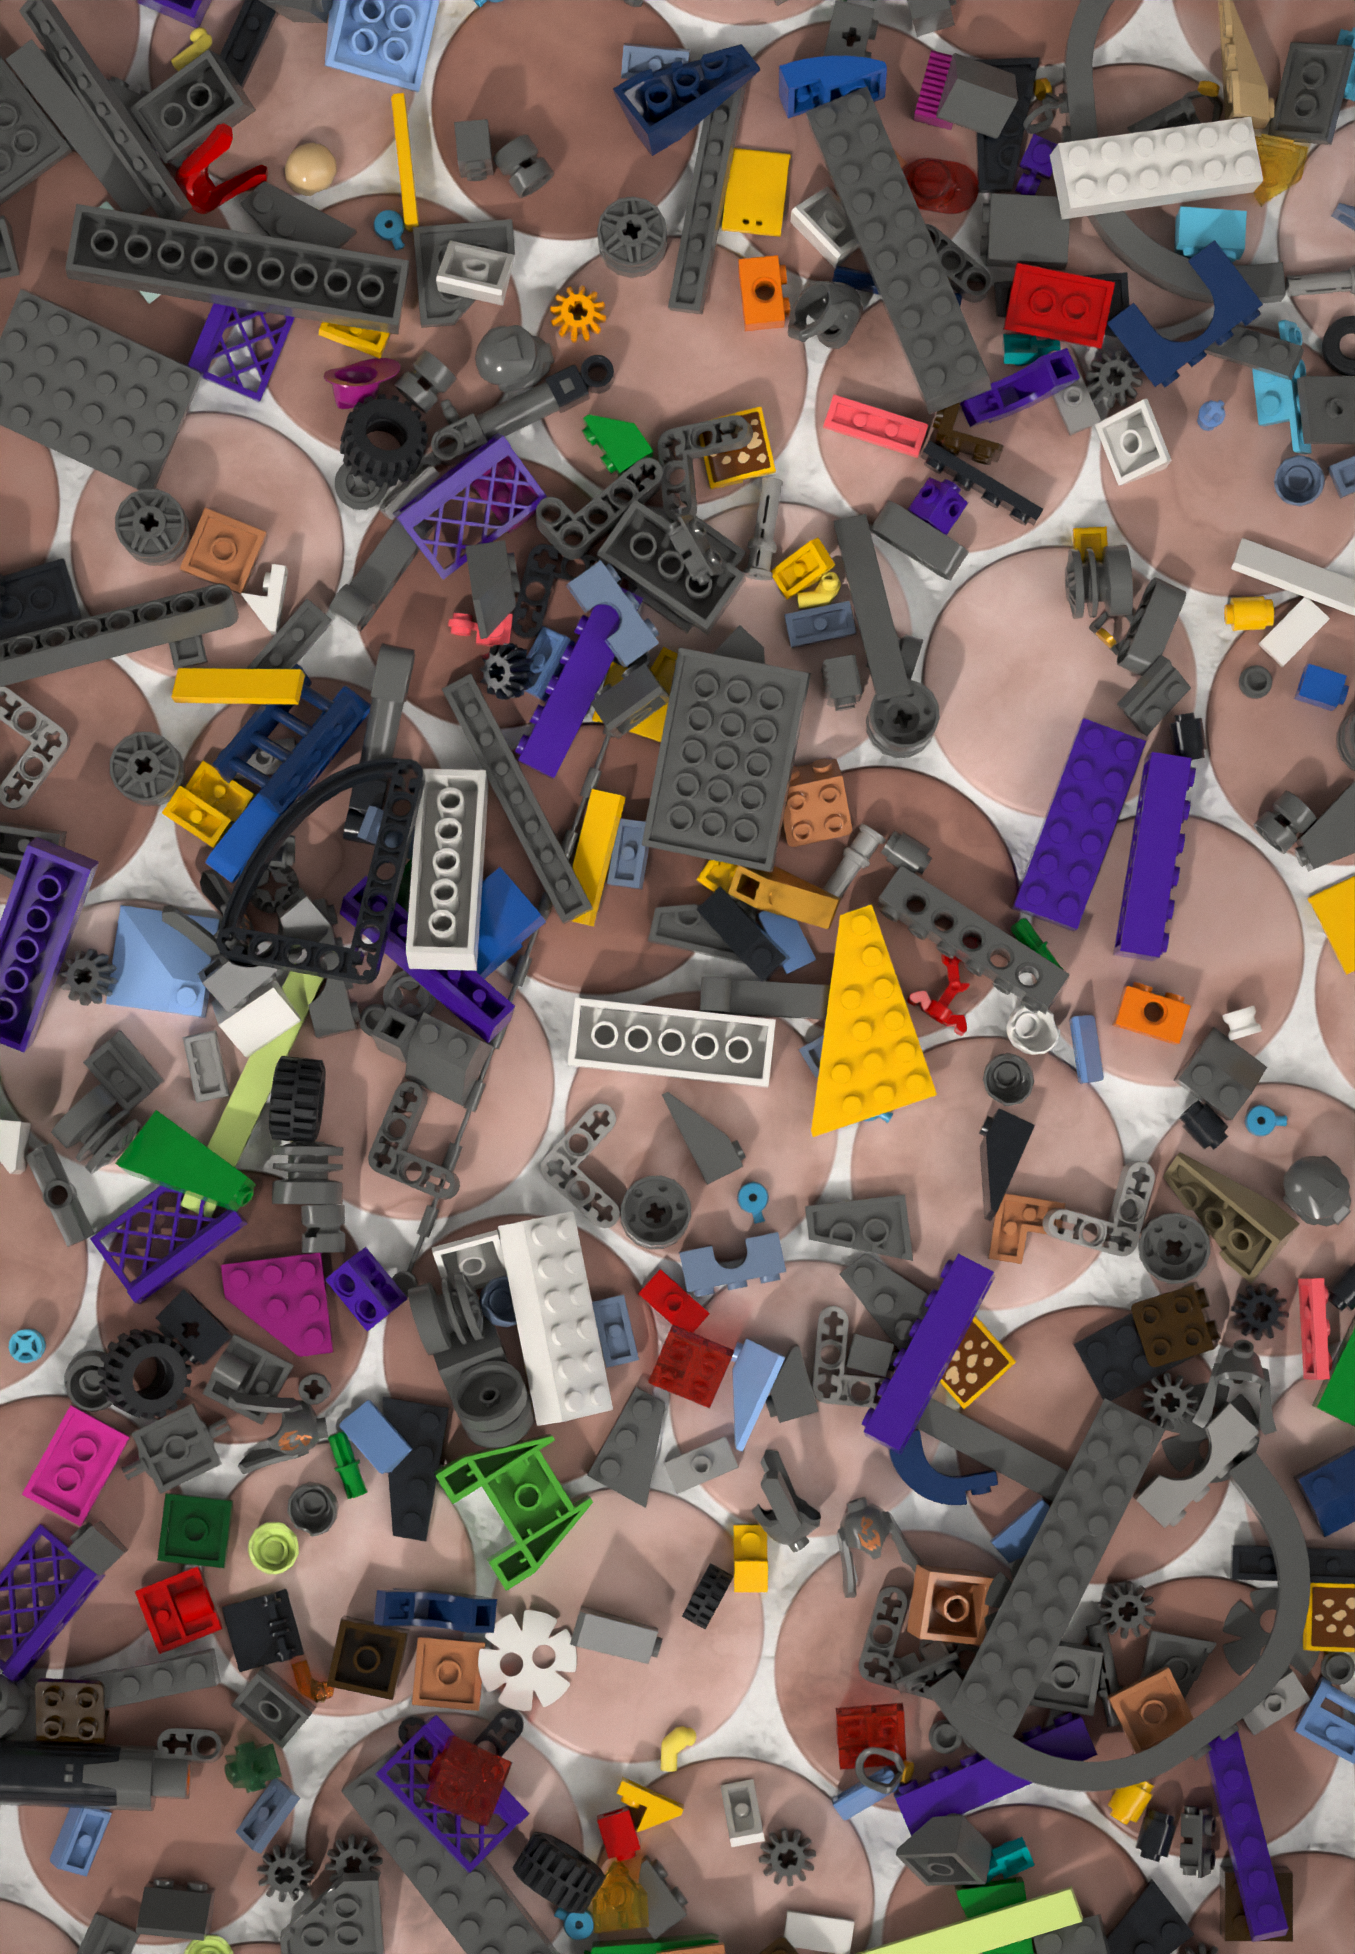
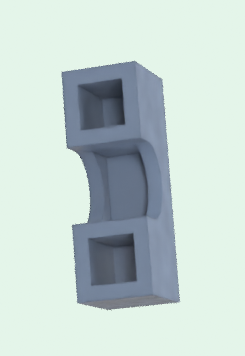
M600 560L569 582L566 587L585 613L601 604L609 605L617 611L620 619L618 630L607 638L605 642L625 668L659 644L655 637L660 634L649 618L643 621L636 610L640 605L631 592L627 591L624 593L617 582L621 579L610 563L604 565Z
M778 1232L746 1238V1259L739 1267L733 1269L724 1268L717 1263L712 1246L679 1252L687 1292L694 1291L695 1297L714 1294L715 1286L727 1284L728 1290L747 1287V1280L760 1277L761 1284L781 1280L779 1273L786 1272Z

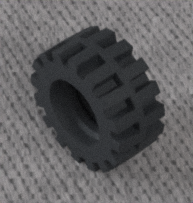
M710 1563L682 1617L706 1629L734 1576Z

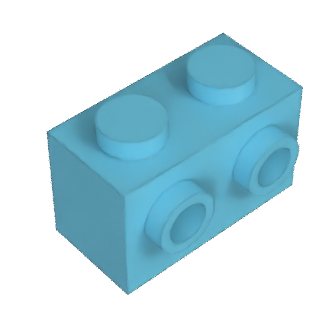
M1180 206L1175 221L1174 253L1191 259L1215 240L1231 262L1240 260L1245 250L1247 211Z

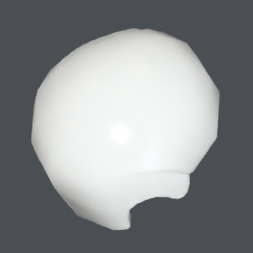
M1020 1005L1011 1012L1006 1027L1011 1044L1025 1054H1045L1055 1047L1060 1036V1029L1056 1026L1054 1014L1050 1010H1048L1046 1015L1040 1011L1034 1013L1023 1005Z

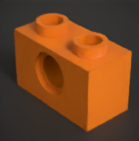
M778 255L738 259L745 332L784 328L785 318L789 317L790 313L789 297L783 298L781 285L787 284L785 264L779 265ZM767 286L773 290L774 295L769 300H762L757 297L756 290L759 287Z
M1134 982L1132 987L1125 986L1112 1026L1173 1045L1180 1044L1191 1005L1183 1003L1185 997L1165 992V996L1162 997L1153 994L1152 987ZM1148 1003L1158 1005L1161 1010V1016L1156 1022L1149 1021L1144 1015V1008Z

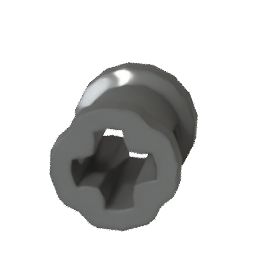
M319 1373L306 1376L299 1385L301 1399L310 1405H317L323 1402L331 1393L330 1382L324 1375ZM314 1380H318V1386L324 1390L323 1393L317 1394L316 1398H313L312 1392L306 1388L307 1385L313 1384Z

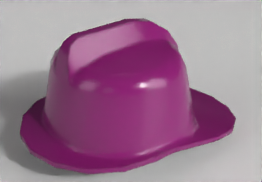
M372 358L346 367L330 369L324 373L323 378L332 384L336 406L339 409L354 408L358 402L363 404L364 399L372 396L375 400L380 382L396 376L400 372L401 365L398 361L389 358Z

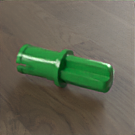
M1026 918L1020 919L1010 927L1011 932L1019 942L1063 969L1047 948L1048 942L1042 941Z
M344 1431L331 1434L328 1440L337 1463L334 1469L335 1472H339L347 1499L366 1494L368 1490L358 1466L360 1459L355 1460L347 1435Z

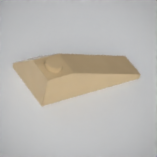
M1218 0L1225 120L1251 117L1253 129H1265L1270 120L1269 118H1274V99L1268 98V87L1233 0Z

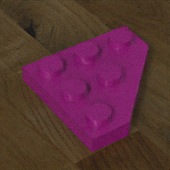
M322 1253L221 1265L225 1299L299 1357L334 1352Z

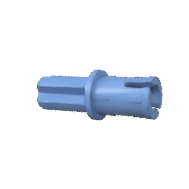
M1210 400L1201 406L1197 418L1201 429L1210 431L1222 424L1225 419L1223 401L1219 400L1216 402Z

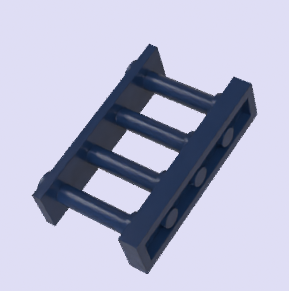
M297 663L292 669H301L305 674L300 698L326 712L318 723L312 727L289 713L295 704H262L212 763L227 783H230L238 773L263 788L259 794L269 808L279 815L285 811L364 715L355 699L344 691L333 702L310 688L312 685L311 680ZM279 723L304 737L303 741L293 752L268 738ZM258 748L283 762V765L271 778L246 763Z

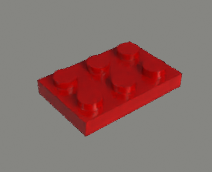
M1016 263L1003 330L1102 349L1115 282Z

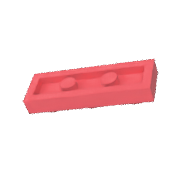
M833 394L823 425L825 429L918 458L928 427L926 423Z
M1299 1278L1303 1377L1309 1380L1330 1379L1329 1372L1332 1369V1357L1328 1352L1327 1339L1330 1335V1323L1326 1318V1304L1329 1297L1328 1289L1324 1284V1278Z

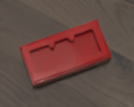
M661 1269L638 1293L687 1339L710 1314Z

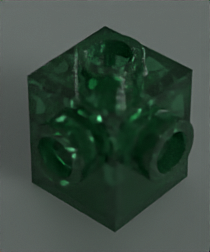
M249 1741L234 1746L235 1752L225 1755L227 1762L224 1766L225 1775L228 1782L233 1785V1788H245L247 1793L266 1788V1781L282 1776L273 1743L255 1746L254 1741Z

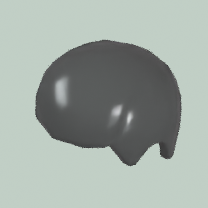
M1006 1053L995 1056L986 1065L983 1082L991 1098L1004 1106H1012L1023 1103L1031 1094L1034 1085V1075L1032 1068L1025 1059L1015 1054Z
M308 1482L294 1490L288 1499L287 1513L296 1529L303 1530L309 1533L310 1536H318L328 1532L336 1521L339 1504L336 1495L327 1486Z

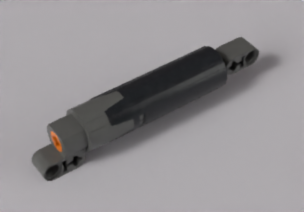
M179 1728L167 1729L162 1732L158 1737L157 1746L0 1739V1805L153 1811L156 1798L189 1799L192 1762L212 1763L219 1760L225 1749L224 1742L219 1735L210 1730ZM173 1736H176V1739L181 1743H190L189 1736H193L191 1742L193 1755H188L190 1752L188 1748L180 1747L176 1748L175 1754H172V1751L166 1747V1743L172 1742ZM208 1737L214 1738L217 1745L214 1753L207 1756L202 1755L199 1751L200 1742Z

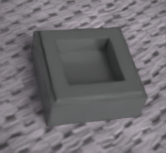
M202 634L169 643L175 670L208 663Z

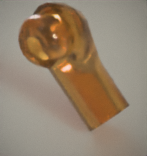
M307 1659L291 1664L297 1688L302 1695L316 1703H324L326 1699L333 1697L334 1688L326 1686L327 1681L319 1682L312 1678Z

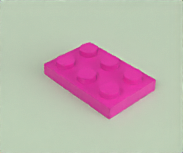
M70 1405L22 1495L76 1525L83 1526L131 1436L76 1406Z

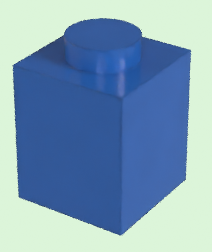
M1307 664L1303 668L1294 699L1333 711L1337 708L1338 704L1343 705L1346 700L1349 686L1344 684L1347 675Z

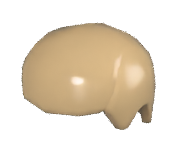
M313 142L298 146L287 159L284 168L286 182L294 192L304 196H313L317 192L328 189L337 173L335 157L322 144Z

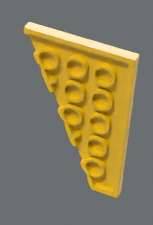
M872 904L840 915L811 1127L813 1137L937 1095Z

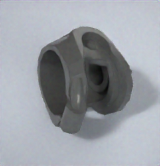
M815 281L809 284L802 291L790 310L788 336L795 340L806 342L808 338L817 335L819 341L826 347L840 349L850 340L861 319L863 305L860 295L854 287L846 283ZM809 315L814 322L807 325L806 318Z
M519 325L500 326L489 330L481 339L475 353L476 366L481 378L491 384L498 385L499 390L503 392L535 386L549 372L551 364L554 363L550 344L545 343L540 337L531 335V333Z
M1327 1156L1302 1157L1292 1164L1285 1173L1283 1185L1286 1194L1283 1197V1201L1305 1223L1311 1225L1319 1224L1326 1227L1334 1224L1339 1225L1351 1213L1349 1209L1351 1197L1348 1179L1341 1173V1168Z

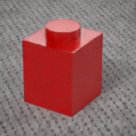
M630 1806L597 1815V1823L608 1859L616 1857L617 1862L637 1856L635 1851L641 1849V1842L638 1832H636V1825Z

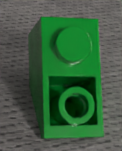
M590 414L583 418L585 428L582 429V433L592 447L596 444L599 446L604 454L600 459L610 474L616 472L620 477L639 460L653 457L652 448L635 423Z

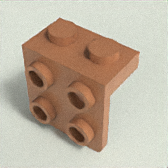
M823 758L809 765L793 766L783 817L785 836L789 846L797 847L846 836L852 832L843 776L837 759Z

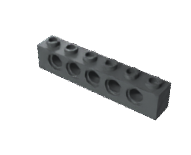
M902 865L879 896L878 907L881 908L880 912L886 918L893 922L900 920L909 926L908 930L914 936L921 940L928 938L937 944V950L949 958L955 956L965 962L964 966L968 971L979 977L982 974L994 981L992 983L993 986L1006 995H1009L1011 992L1022 999L1021 1004L1031 1012L1038 1013L1040 1011L1046 1015L1068 982L1069 973ZM917 900L924 905V909L921 912L915 913L910 911L906 904ZM945 918L952 923L953 927L947 931H942L935 926L934 922ZM972 936L977 938L981 945L976 949H969L963 944L962 940ZM994 955H1003L1007 958L1008 965L997 967L993 965L990 958ZM1023 973H1031L1035 976L1037 982L1030 986L1024 985L1019 980V976Z

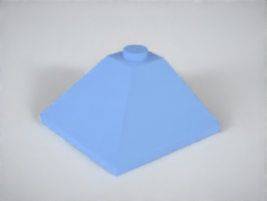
M332 0V7L328 18L324 66L419 92L440 0Z
M121 905L112 964L117 969L110 974V977L116 978L118 982L116 984H109L108 987L113 995L107 996L106 1004L206 1018L209 990L202 984L198 973L213 960L186 936L163 922L162 911ZM187 915L212 935L219 930L220 919Z
M748 1338L745 1339L744 1344L737 1342L729 1359L735 1362L732 1368L734 1443L736 1449L741 1452L747 1443L785 1360L782 1354Z

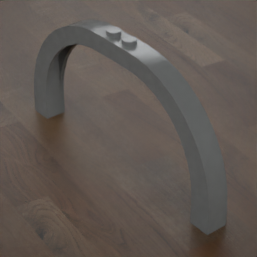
M1081 0L1072 21L1065 47L1063 93L1059 94V97L1065 101L1062 107L1059 108L1060 114L1065 113L1066 126H1062L1061 129L1062 143L1098 138L1093 88V53L1101 22L1115 0ZM1124 211L1087 216L1097 234L1108 248L1127 267L1142 278L1181 297L1214 304L1210 290L1188 262L1189 258L1178 255L1152 240L1131 221ZM1283 262L1235 266L1262 304L1281 302L1285 297Z
M1256 1452L1227 1473V1477L1252 1509L1268 1538L1277 1572V1609L1272 1631L1259 1660L1236 1688L1154 1747L1121 1759L1083 1762L1066 1760L1034 1750L1014 1737L952 1706V1702L963 1682L954 1670L930 1687L927 1692L958 1734L980 1755L1018 1778L1057 1790L1100 1792L1126 1788L1146 1782L1169 1771L1190 1756L1197 1761L1212 1750L1208 1744L1218 1736L1224 1741L1238 1731L1239 1728L1235 1723L1240 1721L1263 1701L1287 1670L1305 1628L1310 1598L1309 1558L1299 1520L1288 1497Z

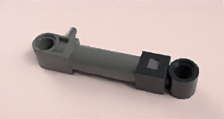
M592 355L583 362L581 372L573 364L545 378L546 382L476 416L472 413L461 419L449 399L442 401L440 405L449 425L439 429L432 437L431 447L434 457L443 465H456L498 433L505 437L557 411L563 413L589 400V391L597 394L606 392L614 383V368L611 361L603 355ZM595 367H601L607 372V375L602 381H593L588 376L590 370ZM447 439H452L458 444L457 449L450 454H444L439 449L440 444Z
M381 644L370 695L372 701L359 763L375 759L393 758L403 705L407 700L415 660V650ZM389 778L375 779L352 787L349 810L343 832L344 840L375 846V844L357 836L369 805L384 811L390 785Z

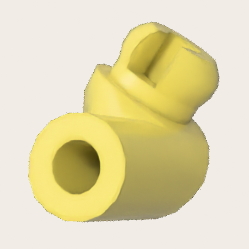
M199 27L193 30L190 34L193 44L171 59L177 71H180L212 46V37L207 34L206 29Z
M826 572L822 575V580L814 591L797 593L798 609L830 605L840 591L841 582L839 576L834 572Z
M684 1726L676 1727L663 1738L661 1743V1771H677L678 1753L687 1745L692 1746L696 1742L697 1736L694 1729Z

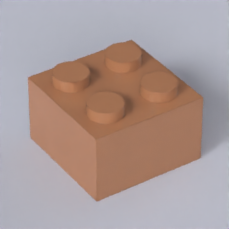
M917 1564L907 1631L919 1639L981 1645L986 1631L984 1618L988 1616L989 1606L985 1605V1598L993 1578L975 1570Z

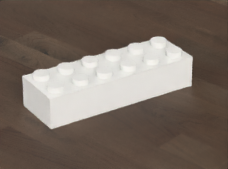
M1251 117L1058 143L1050 154L1062 219L1252 193L1263 182Z
M423 769L426 778L415 822L406 941L409 969L477 971L489 789L486 770Z
M575 998L567 1065L768 1088L776 1020Z
M574 1211L498 1226L537 1426L565 1422L613 1410Z

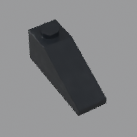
M721 886L696 909L762 982L768 981L790 959L784 950Z
M998 1108L993 1117L986 1116L979 1131V1134L984 1136L979 1147L984 1219L991 1221L998 1212L1035 1127L1034 1124Z

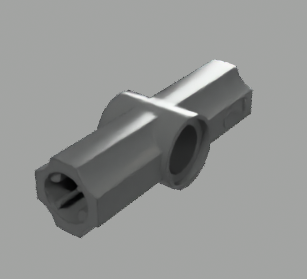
M50 1143L25 1155L42 1191L43 1201L50 1208L67 1247L95 1235L79 1202L76 1188L70 1182L53 1144ZM61 1185L67 1190L68 1198L66 1202L58 1205L52 1199V1192L54 1188Z

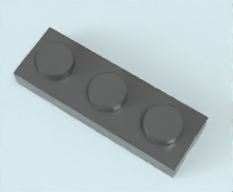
M1235 326L1231 329L1234 335L1218 347L1214 342L1204 350L1206 354L1288 380H1292L1304 352L1300 345L1240 326Z
M306 599L246 669H292L333 623L332 619Z

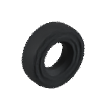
M1346 316L1336 320L1327 329L1322 340V353L1326 363L1332 370L1344 376H1355V358L1344 356L1340 350L1341 338L1347 334H1355V316Z

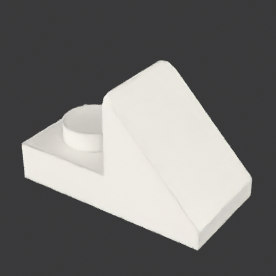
M272 564L271 573L266 572L264 576L263 592H268L267 597L241 593L271 635H276L280 629L288 577L286 566Z
M750 1779L720 1785L731 1847L765 1841L754 1780Z

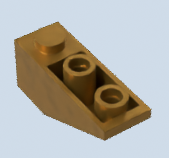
M738 865L728 892L729 895L757 909L825 929L831 928L841 898L774 866L773 872Z

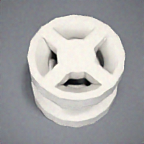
M1255 1006L1222 1015L1224 1022L1230 1028L1228 1034L1230 1041L1262 1031L1261 1025L1256 1023L1254 1018L1256 1013Z

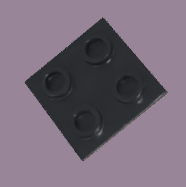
M287 1589L222 1607L239 1673L278 1661H288L293 1659V1657L304 1654Z

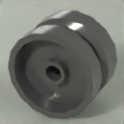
M502 1361L480 1363L463 1373L453 1387L451 1400L454 1409L462 1422L467 1436L478 1446L492 1449L514 1444L528 1433L534 1423L535 1413L532 1398L526 1389L520 1372L511 1364Z

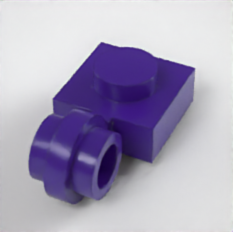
M1033 134L1019 167L1030 171V174H1022L1015 189L1016 192L1021 193L1020 195L1035 196L1041 180L1037 179L1036 176L1039 175L1048 180L1053 173L1050 154L1058 144Z

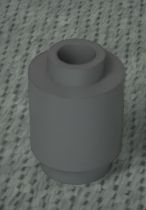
M895 830L881 851V854L888 857L886 861L897 868H900L902 865L914 874L918 872L922 875L932 860V857L927 855L930 848L903 832L901 835Z

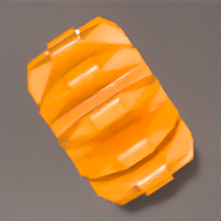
M583 285L579 288V294L575 295L572 287H567L568 298L557 294L555 298L561 306L554 305L550 307V312L557 316L551 320V324L553 327L562 326L559 330L561 338L571 332V342H577L578 334H582L585 342L590 341L588 331L591 330L595 334H600L601 328L597 323L606 322V315L599 313L605 309V303L603 301L595 302L598 297L596 291H592L586 297V288ZM575 308H582L583 314L586 317L584 318L581 315V320H574L573 314L570 312L573 311L575 313Z

